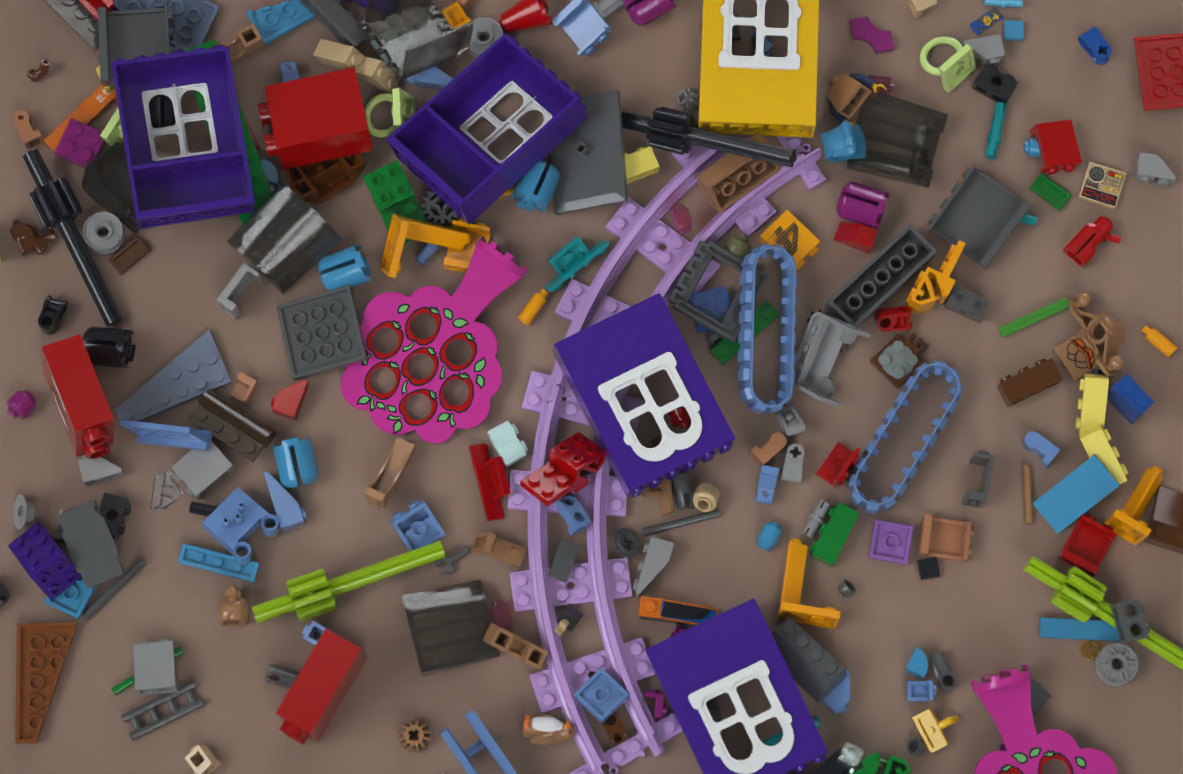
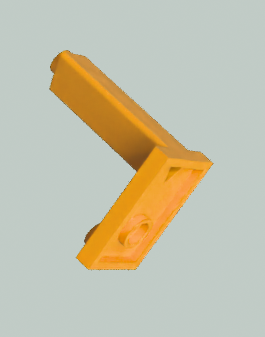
M393 213L379 269L388 277L396 278V274L401 269L400 258L405 238L463 250L464 245L469 244L471 234L465 230L406 218Z
M1157 466L1147 468L1123 510L1120 509L1119 511L1116 509L1105 519L1103 524L1112 527L1118 536L1135 546L1147 538L1151 529L1148 528L1147 523L1140 519L1163 481L1164 477L1162 474L1164 471Z
M790 539L787 547L777 620L784 621L790 616L798 624L835 630L841 611H837L834 607L818 608L800 605L808 546L801 544L802 541L799 539Z

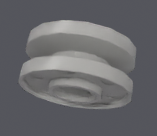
M487 17L477 18L469 23L464 33L466 49L471 56L476 59L503 35L500 24L494 19ZM483 36H487L489 38L485 42L480 41V38Z
M95 213L84 223L82 231L84 240L90 250L96 254H113L124 244V227L118 217L112 213ZM101 231H109L106 236H99Z
M1113 643L1098 652L1095 658L1094 669L1096 675L1103 683L1118 687L1125 685L1135 677L1139 661L1132 648L1125 644ZM1113 660L1120 662L1121 668L1119 670L1112 667Z

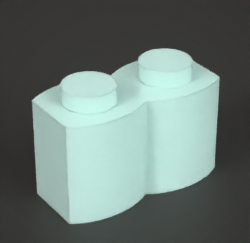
M509 421L487 431V435L499 457H502L505 467L527 456L526 451H528L524 441H519L516 436L519 434L514 423L510 425Z

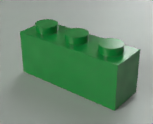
M840 502L836 507L832 506L827 515L831 518L828 524L823 523L818 533L822 535L819 541L814 540L810 551H812L810 557L832 567L860 513Z

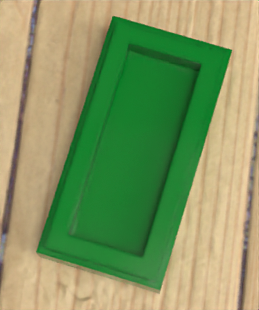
M1042 173L1038 175L1029 187V190L1058 211L1062 209L1072 196Z

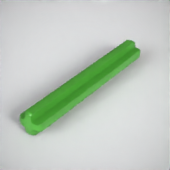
M1062 298L1003 325L998 329L1002 337H1006L1069 308V300Z

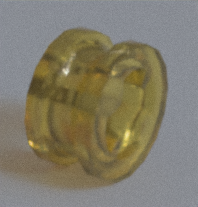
M1087 641L1080 647L1081 656L1087 660L1095 658L1099 653V647L1093 641ZM1092 646L1094 654L1087 655L1085 653L1087 650H1084V648Z

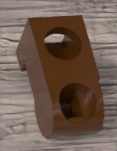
M616 711L601 723L614 747L629 740Z

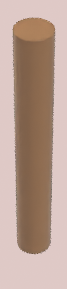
M1023 465L1025 524H1033L1031 466Z

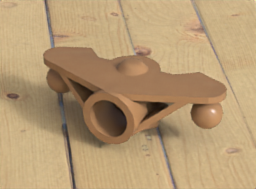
M1082 292L1076 299L1069 300L1070 313L1082 327L1080 330L1082 340L1089 348L1094 350L1096 354L1095 362L1105 375L1112 378L1116 374L1115 371L1122 369L1124 366L1123 358L1117 354L1120 345L1126 337L1125 326L1121 322L1114 320L1106 312H1101L1097 315L1086 311L1083 307L1089 306L1092 299L1088 293Z

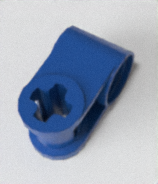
M1092 27L1078 37L1079 44L1096 64L1103 65L1108 62L1112 52L1111 47L1096 27Z

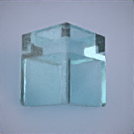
M846 742L837 761L850 767L849 772L853 773L865 750Z

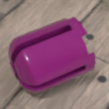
M623 0V4L630 14L632 21L639 26H644L677 8L673 0Z
M848 182L842 188L836 207L837 214L842 219L878 230L890 193L856 182Z

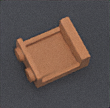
M924 514L922 517L918 556L966 562L967 558H970L972 554V546H969L970 538L974 536V527L971 526L972 521L962 522L932 517L933 515Z

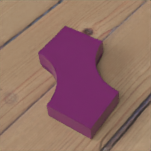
M868 17L849 20L853 40L867 42L873 48L875 54L894 51L891 31L877 29L872 25Z

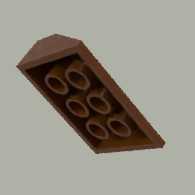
M1159 486L1148 523V528L1151 529V532L1143 542L1183 554V493Z

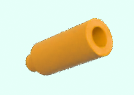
M542 289L539 294L535 293L517 317L523 324L530 325L546 303L545 297L548 295V292Z
M1146 325L1141 330L1146 334L1145 339L1168 358L1178 348L1155 328L1151 329Z

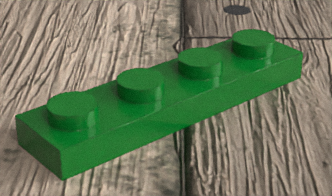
M768 301L754 311V338L780 316L778 311ZM738 335L733 343L724 338L710 350V353L722 366L740 351Z

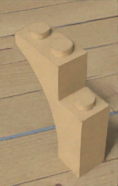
M321 39L313 53V56L323 65L340 70L355 67L357 77L371 83L385 93L392 94V89L397 88L401 80L381 60L363 56L353 46Z

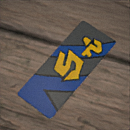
M994 7L969 26L977 35H980L1000 21L1003 16Z

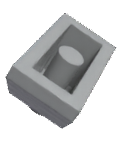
M1000 34L966 40L962 43V46L968 44L972 47L974 59L983 65L990 64L995 66L1004 60L1005 51Z
M85 455L82 459L78 460L82 479L86 486L124 476V472L120 467L102 457L88 459L87 455Z

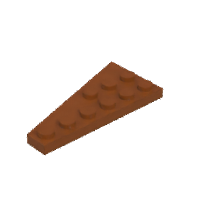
M78 622L17 624L16 744H37Z

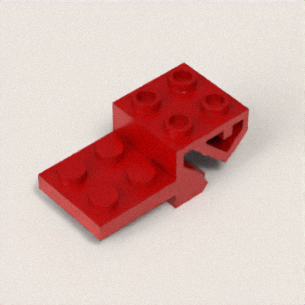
M578 431L550 449V461L520 480L521 487L548 507L572 490L577 493L589 484V480L580 471L584 469L597 474L605 462L606 452Z

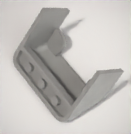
M814 313L795 355V365H793L795 384L793 386L819 401L841 407L842 403L832 398L835 384L833 380L828 378L842 343H853L857 335L870 338L871 335L824 313Z

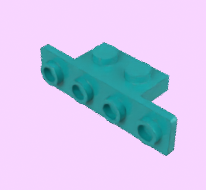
M576 236L547 260L558 275L544 286L545 290L555 292L560 289L565 280H570L577 275L576 271L581 267L588 266L592 262L591 259L596 255L603 254L607 250L606 247L610 245L609 242L602 239L588 250L581 239Z

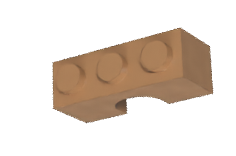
M253 23L237 31V36L230 42L225 44L217 42L218 45L228 46L231 64L265 46Z
M493 623L490 624L482 640L539 670L549 653Z

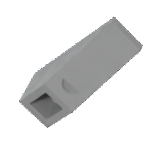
M651 537L650 542H645L643 552L646 553L645 560H640L638 571L641 572L640 579H635L633 590L636 591L635 596L639 597L667 567L674 545L673 542Z

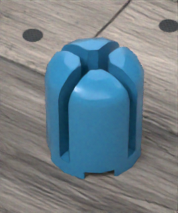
M540 160L517 181L510 199L512 197L516 199V205L531 212L532 209L542 210L540 214L545 213L560 179V172L554 165L550 163L548 167H545L547 161Z
M360 244L327 255L319 260L318 271L320 275L322 274L321 281L328 291L347 285L355 287L372 280L368 276L372 273L367 258L360 254L359 249H362Z
M307 436L308 440L302 441L299 437L281 441L282 445L275 447V444H272L280 481L284 487H300L291 448L295 449L303 485H310L318 479L319 474L310 436Z

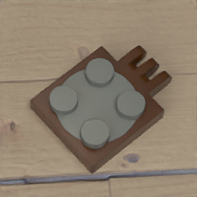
M914 332L906 340H903L897 334L870 360V363L897 389L925 362L919 354L927 345L924 343L918 348L917 345L922 340L918 338L913 343L911 340L916 336Z

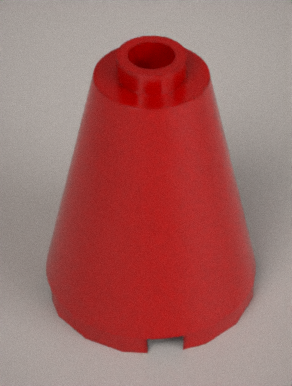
M520 0L500 15L501 19L498 20L502 30H506L507 33L553 24L551 15L548 16L549 8L545 0Z

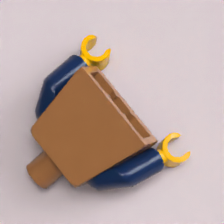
M843 73L839 78L836 76L832 77L829 81L831 87L826 94L829 98V112L841 124L848 121L847 119L850 120L871 94V88L874 89V92L879 97H883V95L878 93V89L884 88L887 90V88L883 84H875L874 80L862 73H851L849 76ZM850 122L852 126L857 125L855 122Z

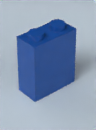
M1128 374L1108 391L1107 400L1131 425L1154 403Z

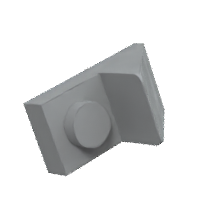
M793 404L775 412L781 431L786 438L805 431V425Z

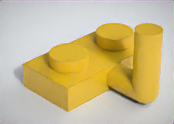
M931 708L912 717L930 753L950 744L942 729L959 721L957 715H952L938 722Z

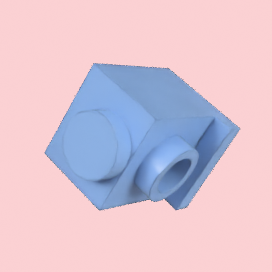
M312 621L311 624L308 623L302 632L304 634L303 639L316 646L319 639H315L314 635L321 633L322 636L327 628Z

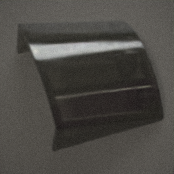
M879 91L869 95L864 101L856 124L860 125L865 136L867 157L848 160L847 169L929 188L934 169H931L940 134L944 132L948 115Z
M278 185L231 236L227 243L258 268L259 272L284 295L342 238L308 203L287 185Z
M481 580L402 595L423 677L500 657L497 648L482 641L491 624V619Z

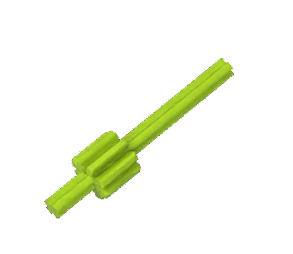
M437 541L327 580L324 570L319 569L287 580L286 585L289 594L253 606L252 610L257 623L294 610L299 621L302 622L336 610L337 606L334 596L446 557L441 541Z
M1035 556L1029 558L1023 570L1054 589L1053 597L1051 598L1052 604L1081 622H1087L1092 614L1116 628L1111 604L1103 600L1105 597L1104 593L1107 591V587L1077 567L1070 568L1066 575H1063ZM1132 625L1131 633L1136 636L1138 630ZM1151 629L1148 633L1149 637L1136 640L1183 670V649Z

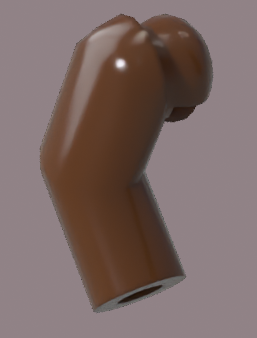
M42 59L39 69L37 71L31 69L28 71L27 77L32 82L42 79L48 74L50 61Z

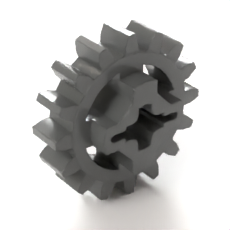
M427 191L428 198L423 197V201L426 204H422L421 207L425 210L423 214L425 217H428L429 222L434 220V224L441 222L445 226L446 222L452 225L453 219H459L457 213L446 203L442 211L440 207H442L443 200L434 192Z

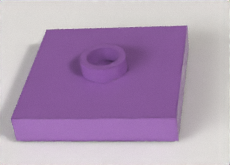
M875 519L868 559L908 565L914 526Z

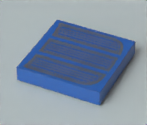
M726 286L693 294L689 304L721 323L730 307ZM694 321L697 334L710 331L708 328Z

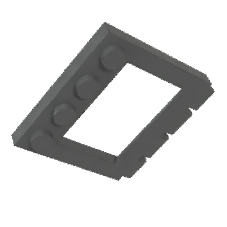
M699 241L694 251V254L699 256V258L691 256L685 268L690 274L682 273L676 284L681 291L674 288L668 301L674 304L673 309L733 343L741 329L739 324V312H741L739 296L742 292V286H740L721 323L689 305L688 302L712 257L717 258L741 273L743 260L711 241L707 243ZM755 268V301L769 276Z

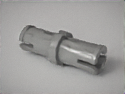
M820 499L813 514L809 515L810 519L801 534L809 539H813L818 527L823 524V518L831 504Z

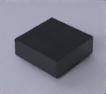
M937 557L917 560L920 580L940 577Z

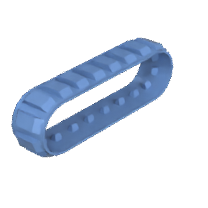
M768 243L752 249V253L745 256L741 265L743 267L742 273L740 274L742 292L739 296V305H741L739 324L741 329L738 333V343L740 344V351H738V363H740L739 370H737L738 393L741 401H744L748 409L757 414L762 412L770 414L783 409V404H787L791 400L794 393L792 391L793 384H795L793 365H795L796 354L794 353V346L796 345L794 326H796L795 307H797V295L795 294L797 266L793 256L791 257L787 249L778 244L770 246ZM767 254L777 260L782 272L779 391L777 399L775 401L774 399L768 401V405L764 404L763 400L757 398L752 384L755 268L758 264V257L760 256L762 259L767 257Z
M934 360L929 365L925 362L915 370L914 374L916 377L910 376L903 388L906 393L900 392L893 404L896 409L890 408L883 422L886 426L880 424L873 438L876 442L870 441L863 454L866 458L860 457L854 466L853 471L856 474L850 475L847 489L851 490V501L856 507L864 508V512L876 514L881 509L886 512L896 504L895 497L900 499L907 488L904 482H910L918 470L914 465L920 466L928 454L924 449H931L938 437L935 432L941 433L948 421L945 416L950 417L958 404L954 400H960L962 397L963 385L959 384L961 376L954 367L950 368L947 366L946 362ZM933 372L934 375H944L945 380L951 383L953 387L949 388V394L953 395L951 403L944 402L941 406L945 410L941 419H933L932 424L935 426V429L931 436L924 434L922 437L926 444L921 452L914 450L911 456L915 459V462L911 468L904 467L901 471L905 475L900 485L893 484L891 489L895 494L890 499L887 496L881 499L883 503H876V500L872 499L870 501L865 500L863 492L859 493L857 487H861V480L857 479L860 471L867 472L869 467L865 462L869 456H877L879 450L875 446L880 438L884 440L888 438L889 434L885 430L890 422L895 424L898 422L899 418L895 414L900 406L907 407L909 404L905 399L909 391H917L919 385L916 381L920 376L925 379L929 376L928 373Z

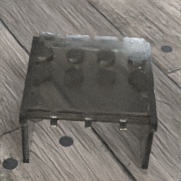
M368 0L365 20L358 24L360 29L367 28L370 32L367 36L368 41L375 40L380 46L376 51L378 55L385 53L390 61L386 66L389 69L395 67L399 74L395 76L397 81L462 56V52L470 47L474 26L473 22H469L453 29L441 11L438 10L433 0Z

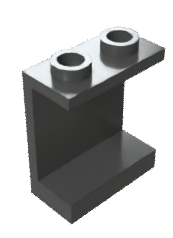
M978 450L969 459V463L984 466L980 492L968 490L962 498L961 505L981 508L985 504L994 456L989 455L990 452Z

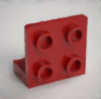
M837 442L816 473V476L836 488L838 483L842 485L850 473L848 468L853 469L858 462L860 449L857 447L852 452Z

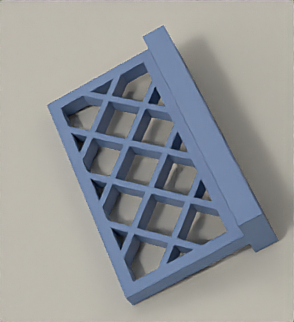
M121 419L119 423L123 428L137 434L136 442L200 451H209L213 434L209 430L192 429L182 426Z

